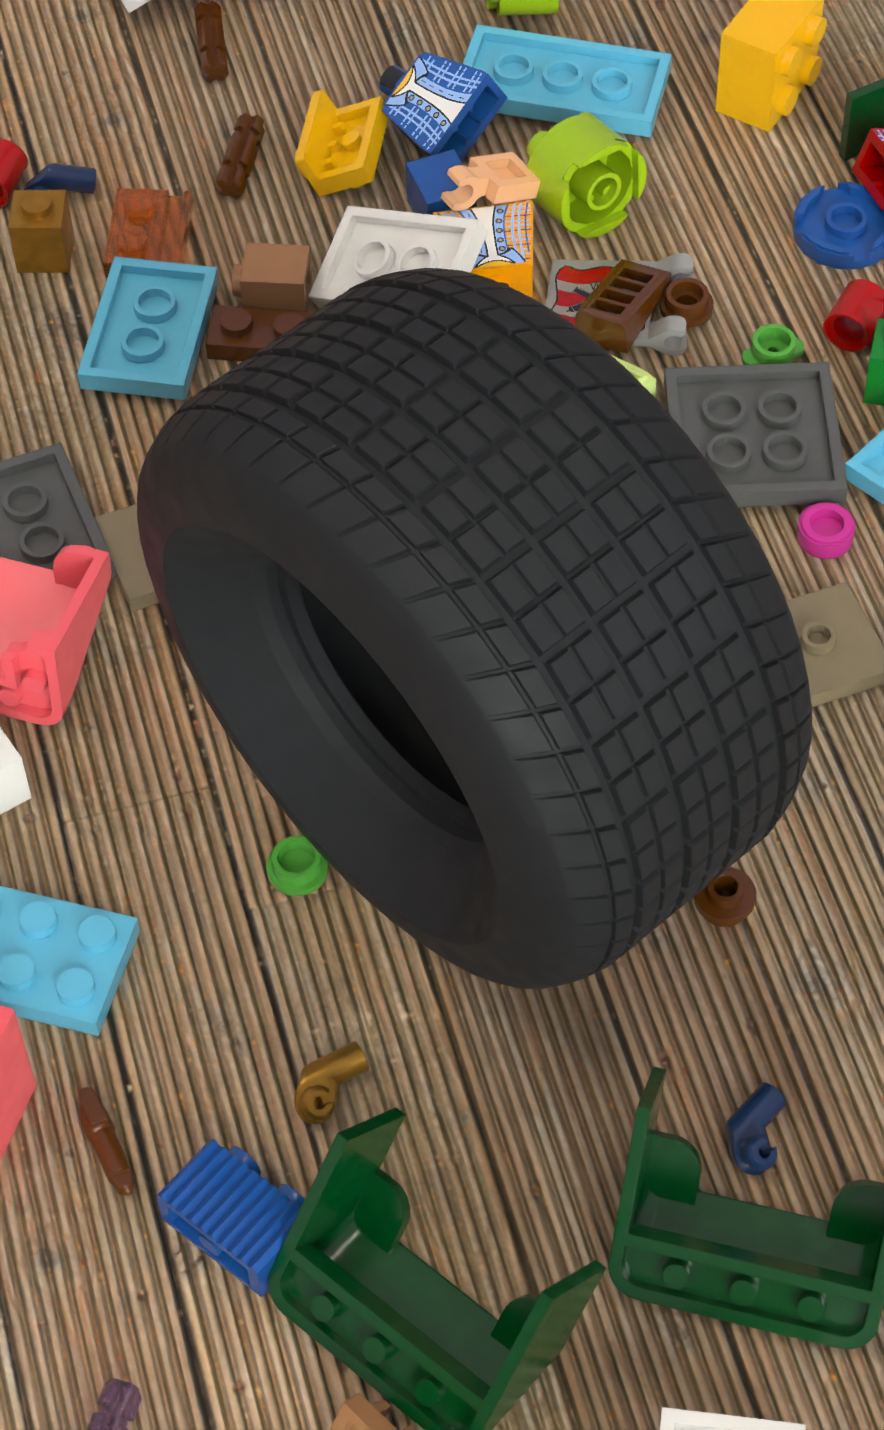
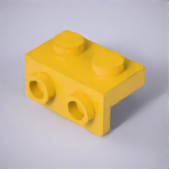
M324 89L312 93L298 149L295 152V162L301 176L308 179L319 196L349 188H359L373 182L388 122V117L382 112L385 102L381 96L337 109Z

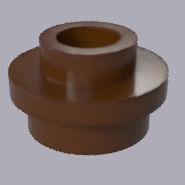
M680 278L671 282L660 298V313L663 318L673 315L682 316L686 320L687 328L697 327L710 319L713 313L714 301L703 282L694 278Z
M729 867L695 895L693 900L695 907L706 921L715 926L730 927L740 923L752 912L756 901V888L747 874L739 869ZM728 890L735 894L729 897H723L718 895L715 891Z

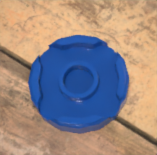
M853 182L838 183V188L825 190V185L812 189L800 199L794 212L793 234L794 241L804 255L818 264L836 269H861L876 264L884 258V211L864 185Z

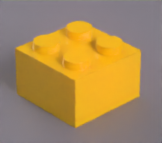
M824 0L747 1L721 33L715 111L766 132H770L782 115L788 116L792 112L799 93L806 85L812 86L821 71L823 60L822 57L818 56L819 43L824 36L827 26V19L822 17Z

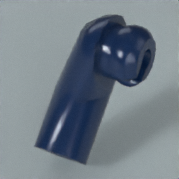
M52 163L45 166L26 184L24 190H66L93 194L96 186V169Z
M761 1083L728 1119L725 1125L731 1159L742 1172L750 1175L764 1173L773 1167L777 1160V1147H771L766 1127L786 1106V1100L777 1088L768 1083Z

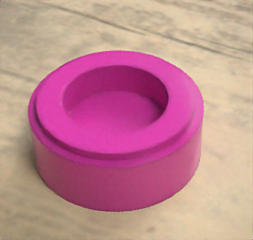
M821 502L810 505L804 509L798 520V544L806 553L816 558L832 559L842 556L853 544L855 520L847 509L838 504Z

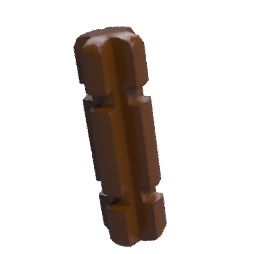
M214 1L208 4L200 2L194 8L202 77L208 82H212L215 79L223 81L229 72L221 7Z
M244 113L237 119L234 127L236 132L230 138L222 161L223 166L219 169L216 183L218 184L217 192L223 197L229 195L236 199L244 193L247 185L246 179L250 176L259 150L257 146L262 142L265 133L263 128L264 120L259 115L250 116Z

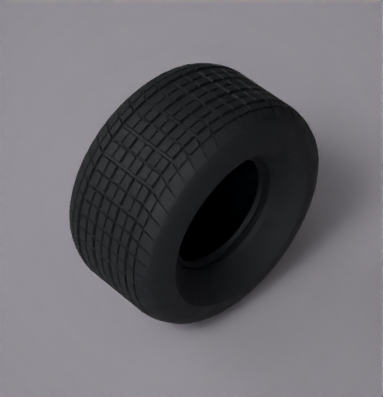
M420 268L398 271L372 278L351 287L342 295H339L301 321L294 328H291L189 398L163 425L147 452L139 475L137 491V521L145 563L162 612L181 655L200 691L254 774L316 850L352 887L388 919L450 963L491 982L523 989H545L586 978L612 965L618 958L622 957L657 928L665 919L669 918L711 881L715 880L733 863L750 851L771 832L790 805L806 768L812 739V704L809 680L802 646L790 609L756 536L713 468L658 400L595 340L537 300L490 278L461 270Z

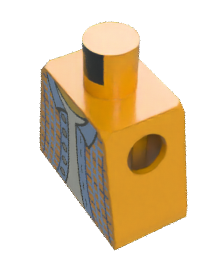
M532 201L474 207L463 211L433 212V215L480 220L488 233L471 273L490 278L529 297H533L534 206Z

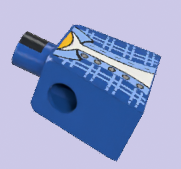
M428 52L418 55L408 71L397 65L388 67L382 74L379 83L381 92L389 96L383 104L382 112L427 157L454 149L461 162L508 98L488 73Z

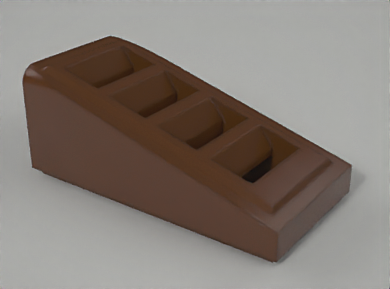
M621 259L582 303L575 315L576 327L595 340L601 347L627 354L671 281V272ZM624 288V289H628V290H631V291H635V292H638V294L632 293V292H628V291H625V290H621V289Z

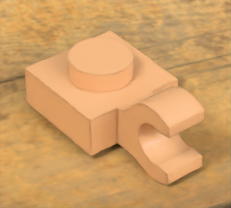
M514 152L470 157L468 167L457 165L448 169L447 175L459 187L454 191L442 192L441 199L454 211L468 209L482 196H485L492 204H508L514 201L535 199L541 180Z

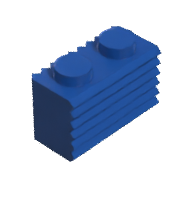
M210 1139L156 1195L161 1217L166 1223L262 1297L269 1290L270 1270L305 1199L295 1189L286 1184H282L278 1189L275 1185H270L265 1178L259 1176L261 1170L258 1164L241 1148L232 1146L227 1150L225 1147H221L215 1139Z

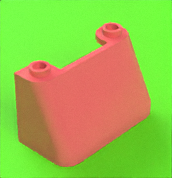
M87 545L65 546L55 557L53 570L0 557V715L47 726L57 724L63 718L71 703L111 580L112 570L109 552Z

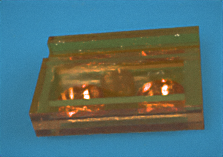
M117 188L103 261L105 278H108L114 256L184 264L194 206L192 191L184 190L183 196H169V190Z

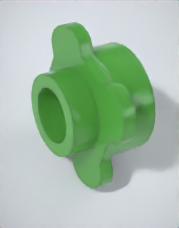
M767 324L754 332L751 348L744 350L742 353V363L744 365L793 363L796 357L804 353V343L795 337V334L788 327L780 324Z

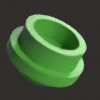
M291 836L280 841L270 853L266 864L267 876L271 885L279 892L290 896H303L316 891L325 882L328 875V861L306 837Z

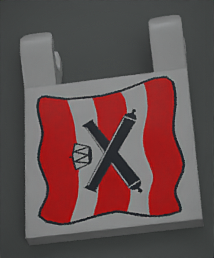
M686 253L673 254L659 261H631L671 272L669 284L680 278L695 279L694 273H692L694 259ZM552 259L545 306L576 326L575 315L582 303L620 261ZM624 288L621 289V290H625V291H628V292H632V293L638 294V292H635V291H631V290L624 289ZM651 313L632 345L650 347L667 355H682L685 353L688 338L685 335L687 328L686 320L682 316L673 315L651 323Z

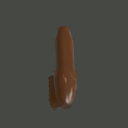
M83 1087L79 1091L77 1102L82 1130L86 1139L92 1144L109 1183L112 1184L119 1195H130L135 1189L136 1183L133 1170L114 1132L115 1126L108 1112L101 1105L95 1091L89 1087Z

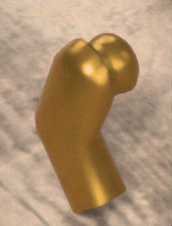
M356 1041L303 1067L294 1096L295 1109L302 1120L311 1124H319L328 1120L335 1110L340 1084L369 1070L367 1059Z

